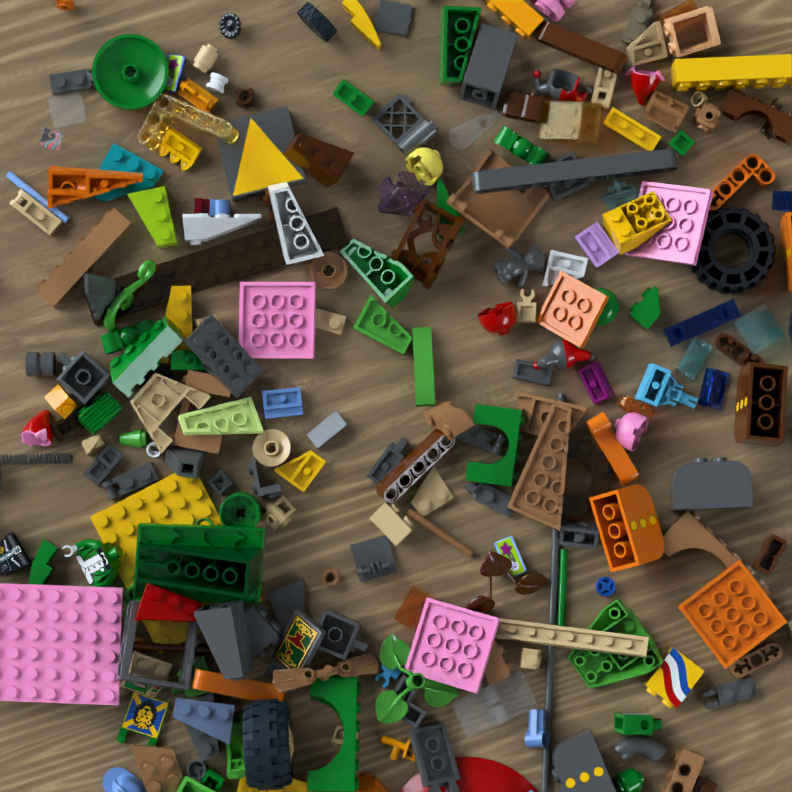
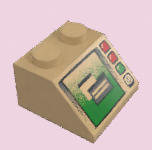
M132 650L128 675L167 681L172 664L167 660ZM120 680V687L154 698L162 689V687Z

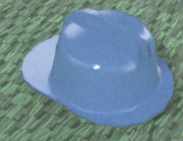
M122 767L111 768L103 777L105 792H146L143 783Z

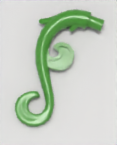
M146 260L138 270L140 280L125 288L107 308L104 326L109 332L119 331L115 322L116 313L119 308L123 311L127 310L134 300L132 293L153 276L156 270V263L154 261Z

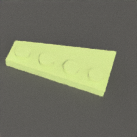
M251 397L178 416L184 435L262 434L264 431Z

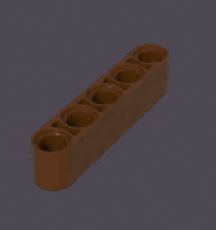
M543 21L535 38L546 46L615 74H620L628 57L618 50L546 21Z
M435 429L379 482L376 488L377 494L387 502H395L454 445L455 438L449 440L442 431Z

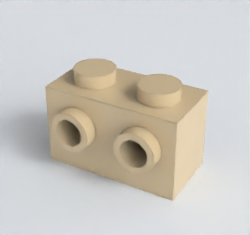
M385 502L369 519L397 546L416 527L413 525L414 521L409 516L402 514L401 508L397 503Z

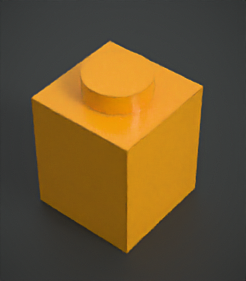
M57 385L44 397L64 419L78 407L77 403L60 385Z

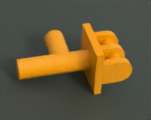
M382 736L381 743L393 747L390 759L397 761L400 750H403L402 758L416 762L410 739H408L406 744L388 736Z

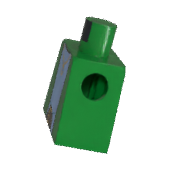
M614 712V732L623 735H652L653 730H661L662 728L661 718H653L651 714Z

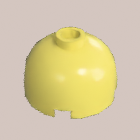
M427 147L417 148L405 158V161H408L406 167L410 174L418 181L421 179L426 181L425 185H433L442 175L443 162L439 152Z

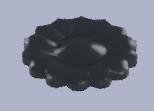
M226 13L224 17H221L220 30L225 38H236L240 34L241 22L236 14Z

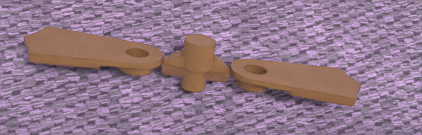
M369 652L340 661L337 666L326 665L324 668L314 671L311 668L274 670L272 684L280 693L310 685L314 683L316 677L322 681H327L331 675L336 674L345 678L378 675L379 661ZM342 666H346L348 670H344ZM305 673H309L311 677H306Z

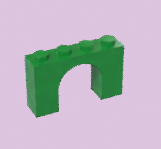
M475 403L473 423L500 428L507 435L509 444L506 454L496 462L487 463L468 460L465 481L510 487L512 482H516L517 471H514V464L519 462L520 452H516L517 444H521L522 433H519V427L524 424L525 414H521V409Z

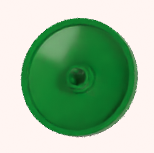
M123 34L108 40L98 50L92 65V78L99 95L107 103L122 110H140L150 106L161 97L168 83L169 68L163 51L155 42L142 35Z

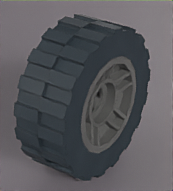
M307 2L297 12L301 20L323 41L328 42L337 32L333 24L311 3Z

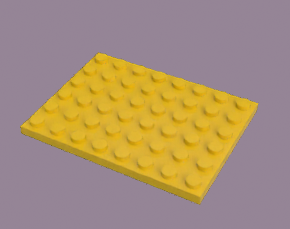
M176 473L90 517L103 544L109 542L113 548L116 546L122 548L123 556L118 558L121 567L117 571L126 589L134 583L139 523L194 525L199 519L207 517L211 518L215 525L223 526L220 522L219 513L200 476L197 479L178 476ZM207 521L201 523V525H210ZM201 602V607H203L206 604H214L217 602ZM243 603L244 609L249 605L248 603ZM142 620L154 643L178 645L186 641L189 623ZM198 629L197 635L202 633L201 629Z

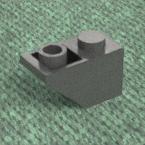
M169 445L165 450V464L178 476L197 479L203 468L204 451Z

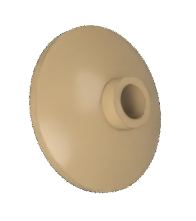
M268 429L255 438L252 450L254 457L260 464L267 467H275L287 460L291 451V444L283 432L276 429ZM276 447V451L273 453L269 452V449Z

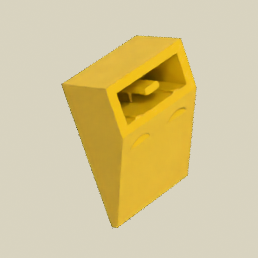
M654 191L602 214L603 227L620 255L637 248L672 221Z

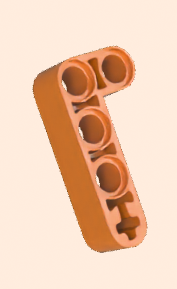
M749 154L712 190L714 191L712 200L715 197L718 200L710 207L709 213L719 209L749 178L760 187L769 186L775 179V172L757 154ZM747 160L755 161L756 167L750 168L747 165ZM734 173H740L743 180L736 181ZM761 173L769 175L770 179L768 182L761 179ZM721 186H726L729 189L728 195L721 193Z
M601 412L586 421L585 425L599 449L606 456L611 469L621 485L624 487L638 479L640 475L622 445L617 441L616 435L611 428L612 425L605 413Z

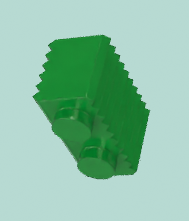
M108 392L104 394L99 393L92 400L94 403L88 407L86 405L78 412V421L92 436H95L122 412V407Z

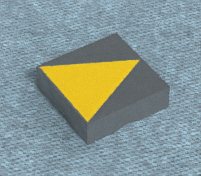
M287 106L213 125L233 202L259 196L265 193L268 186L287 182L290 188L307 184L304 170L283 155L289 142L295 137Z

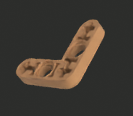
M767 643L742 656L731 664L728 669L733 676L743 677L780 658L782 648L777 643ZM771 646L777 648L776 656L769 654L766 656L768 660L765 661V657L760 651L763 650L764 653L770 651ZM754 654H758L761 657V662L758 665H753L750 661ZM744 659H746L747 664L751 667L749 670L747 666L742 668V673L734 672L735 664H745Z

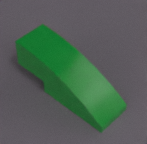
M44 539L37 551L30 571L29 584L45 585L55 570V567L51 566L50 562L56 555L59 547L49 540Z

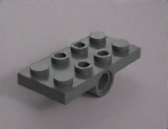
M209 315L184 340L185 344L202 361L203 368L210 375L217 377L234 397H238L264 371L213 315Z

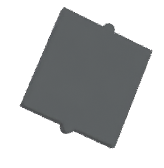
M380 0L378 12L375 13V31L407 37L413 6Z

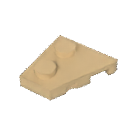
M660 21L654 22L626 48L630 66L668 57Z

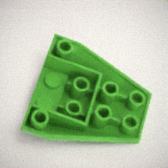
M619 599L603 608L588 629L649 637L647 658L573 649L567 657L590 689L647 674L664 662L654 639L633 610Z

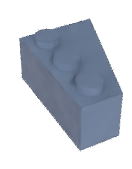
M176 697L173 718L222 742L230 744L235 705Z

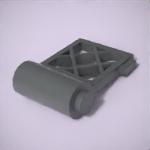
M399 93L372 118V121L407 157L415 149L424 147L438 134L436 131L438 127L433 121L430 120L428 122L411 106L413 102L406 94L402 96ZM400 100L404 104V112H393L394 105ZM383 115H391L390 125L381 124L378 119ZM393 115H404V125H393ZM407 115H413L419 119L414 125H406ZM393 128H403V135L398 140L392 135Z

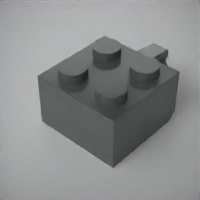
M83 350L76 358L72 356L69 359L63 353L57 357L64 364L61 368L63 372L57 380L86 405H89L112 379L111 374Z
M325 609L318 625L326 631V634L318 649L343 660H346L350 650L354 652L358 648L366 651L368 644L360 641L361 635L357 634L361 624Z

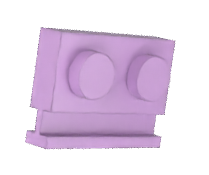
M598 221L574 237L596 269L619 253Z

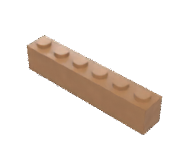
M116 208L106 211L102 217L103 220L99 224L93 225L89 231L90 234L86 238L80 239L76 244L78 247L73 252H68L63 258L65 261L60 266H55L50 272L51 276L47 280H42L37 286L38 290L36 292L53 308L56 309L84 279V274H89L133 227V224Z

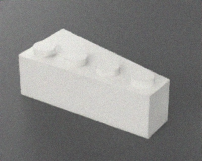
M287 182L268 186L286 264L324 256Z

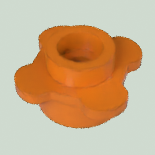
M55 0L57 3L56 7L63 11L75 9L73 5L74 0Z

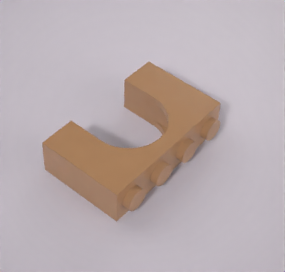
M188 370V373L183 376L182 384L209 395L225 398L232 397V393L217 377L208 373ZM184 397L179 403L181 404L180 412L177 411L175 416L177 428L173 430L171 439L174 440L173 445L220 455L223 435L183 434L178 416L189 413L193 404Z

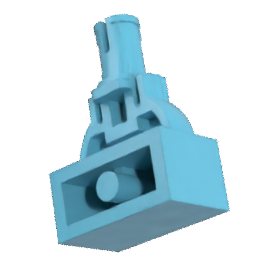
M648 364L634 398L654 407L667 404L674 407L677 404L675 402H679L694 409L697 404L692 402H698V397L679 390L683 389V385L678 384L674 377L670 375L672 371L656 364Z

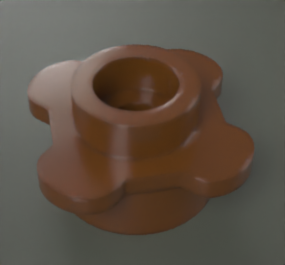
M252 88L237 89L236 95L238 100L236 105L238 107L245 105L249 107L254 106V90Z

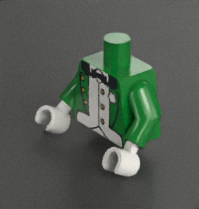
M86 539L75 543L74 546L65 545L62 548L69 547L71 549V553L64 555L65 557L71 556L75 551L78 552L75 556L90 586L109 587L113 584L117 576V569L121 567L118 558L123 556V550L120 546L113 548L109 542L103 544L101 540Z

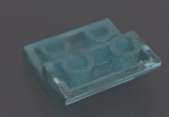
M765 303L733 322L753 355L785 336Z

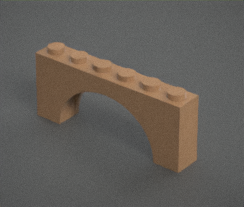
M685 511L663 534V554L667 558L680 550L696 548L715 556L725 569L737 560H742L735 552L731 554L726 549L728 545L719 538L717 540L712 535L714 532L707 525L703 526L698 522L700 518L693 511L690 513ZM747 565V570L766 595L769 596L771 593L768 590L769 585L762 579L759 581L754 576L756 574L754 570Z

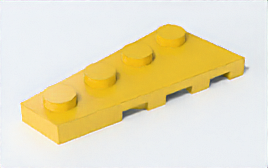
M192 285L172 286L165 316L181 330L183 341L174 350L192 351L184 342L193 332ZM169 355L166 358L162 357L160 363H169Z

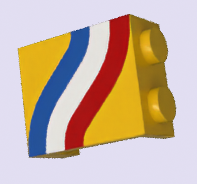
M673 647L668 650V655L663 660L664 662L657 668L649 681L644 683L647 686L646 691L654 697L658 694L663 698L661 702L670 709L672 706L675 708L679 707L704 673L703 669Z

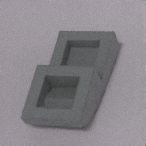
M109 443L83 475L98 487L124 455Z

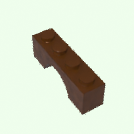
M730 89L720 109V115L735 122L747 115L761 116L771 127V138L786 145L790 144L792 140L791 113L785 114L780 112V109L776 106H767L762 104L763 102L758 98L752 97L751 99L740 90L735 89L733 91Z

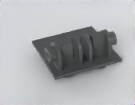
M386 535L350 545L360 582L397 572L389 539Z

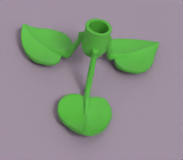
M393 634L388 635L381 646V662L388 670H394L398 667L400 671L408 674L409 677L406 679L407 689L400 693L399 696L396 692L387 690L377 697L375 706L380 723H394L405 716L408 704L401 698L411 690H418L420 688L425 690L423 694L424 700L434 708L445 706L458 697L459 694L455 687L429 679L425 680L424 675L421 673L413 674V671L402 668L407 663L411 649L404 641Z

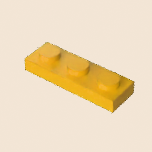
M612 107L602 124L645 151H653L661 138L660 135Z

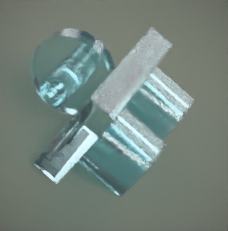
M617 178L612 179L613 185L607 187L609 193L601 195L602 202L611 211L619 207L617 200L624 198L626 204L636 199L635 194L638 191L633 185L627 186L625 181L618 182Z

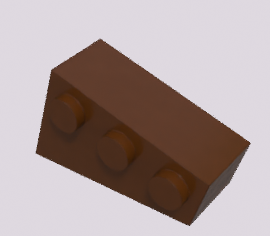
M300 133L291 139L283 155L325 187L329 188L338 182L354 152Z

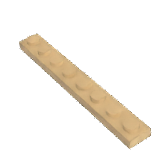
M499 618L500 623L495 639L647 658L649 637L502 618Z

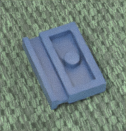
M300 387L262 391L265 419L303 415Z

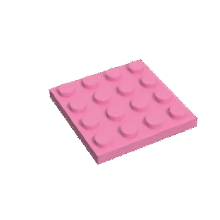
M642 181L638 198L654 191L672 221L640 246L626 252L625 255L696 266L714 191L704 188Z
M240 282L238 343L253 359H315L316 282Z
M426 598L405 669L413 671V674L421 673L426 679L478 694L500 619Z

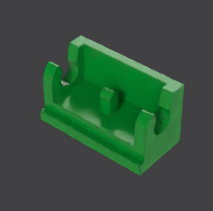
M342 79L332 95L362 117L366 116L368 110L376 103L375 100L346 79Z

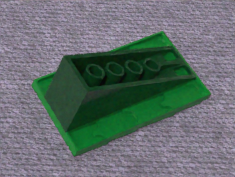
M139 523L133 600H141L145 586L149 583L198 602L221 603L243 600V603L259 604L266 528Z

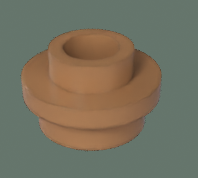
M332 568L324 570L321 574L322 584L328 588L338 585L340 581L338 571ZM329 574H332L334 576V580L332 582H329L327 580V576Z

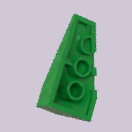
M354 238L339 251L392 309L407 296L415 277L402 263L392 260L385 254L372 249Z

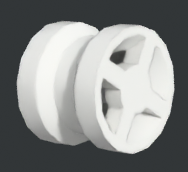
M211 72V80L206 84V88L223 94L225 91L224 86L228 84L229 79Z

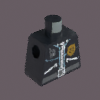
M10 532L0 541L1 576L33 564L14 532Z

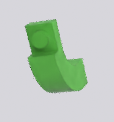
M243 714L233 715L230 744L226 743L228 779L246 777L243 750Z

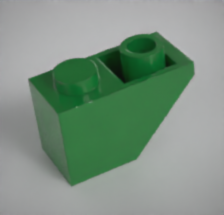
M656 286L652 289L648 287L641 295L644 299L640 303L635 302L629 309L631 314L628 317L645 331L660 316L658 288Z

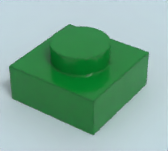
M680 130L668 143V146L675 149V152L682 157L695 142L685 132Z

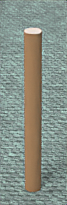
M409 508L406 512V515L468 557L473 553L472 549L413 509Z

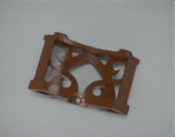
M424 198L421 204H416L413 210L415 215L397 250H393L389 258L402 263L415 279L424 283L423 287L430 289L448 252L446 248L451 249L462 229L465 219L461 216L456 217ZM425 210L437 215L435 224H431V215H429L427 221L422 219ZM443 218L453 225L440 223V220ZM416 223H418V225L420 226V228H418V229L412 231V230L414 229ZM437 231H440L438 236L442 235L444 237L442 242L436 239ZM432 232L433 245L439 252H427L419 257L415 248L414 238L421 234ZM406 242L409 250H403ZM402 255L407 256L408 260L406 262L401 259ZM426 257H430L432 259V263L429 264L427 260H425V262L423 263L422 260ZM414 260L415 264L411 265L408 262Z

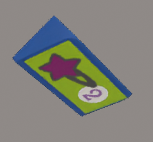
M168 54L169 78L164 92L177 95L187 61L186 56Z

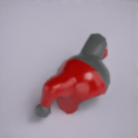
M553 69L546 83L541 82V72L539 70L533 72L535 92L539 95H551L558 101L568 100L581 104L593 92V88L587 86L583 93H579L577 89L580 77L572 72Z
M561 339L551 345L549 353L542 356L538 362H535L533 368L539 370L541 367L553 366L559 370H566L573 367L578 361L594 360L595 354L590 353L588 350L577 348L575 344L566 339Z

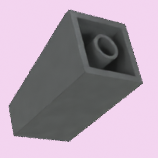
M481 24L463 79L459 96L460 100L495 110L518 34L510 30L496 28L490 24Z
M243 600L206 604L194 612L196 621L224 679L231 678V681L242 680L243 676L249 675V672L254 669Z

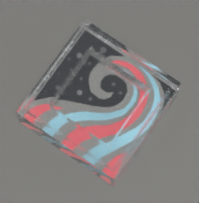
M44 127L39 146L59 151L63 132Z

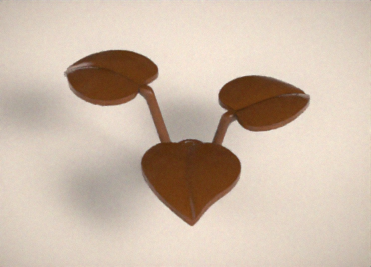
M489 551L488 556H486L484 563L480 567V573L488 577V596L474 598L467 604L465 609L487 614L494 608L495 601L491 599L492 576H500L503 572H506L513 583L517 585L515 588L516 593L522 595L538 591L546 584L548 578L539 573H530L523 576L520 581H517L509 572V569L512 567L511 560L501 554Z

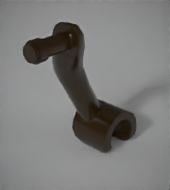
M778 98L774 99L771 105L774 106V102H776ZM766 121L761 129V133H764L767 139L770 140L771 135L767 132L770 125Z

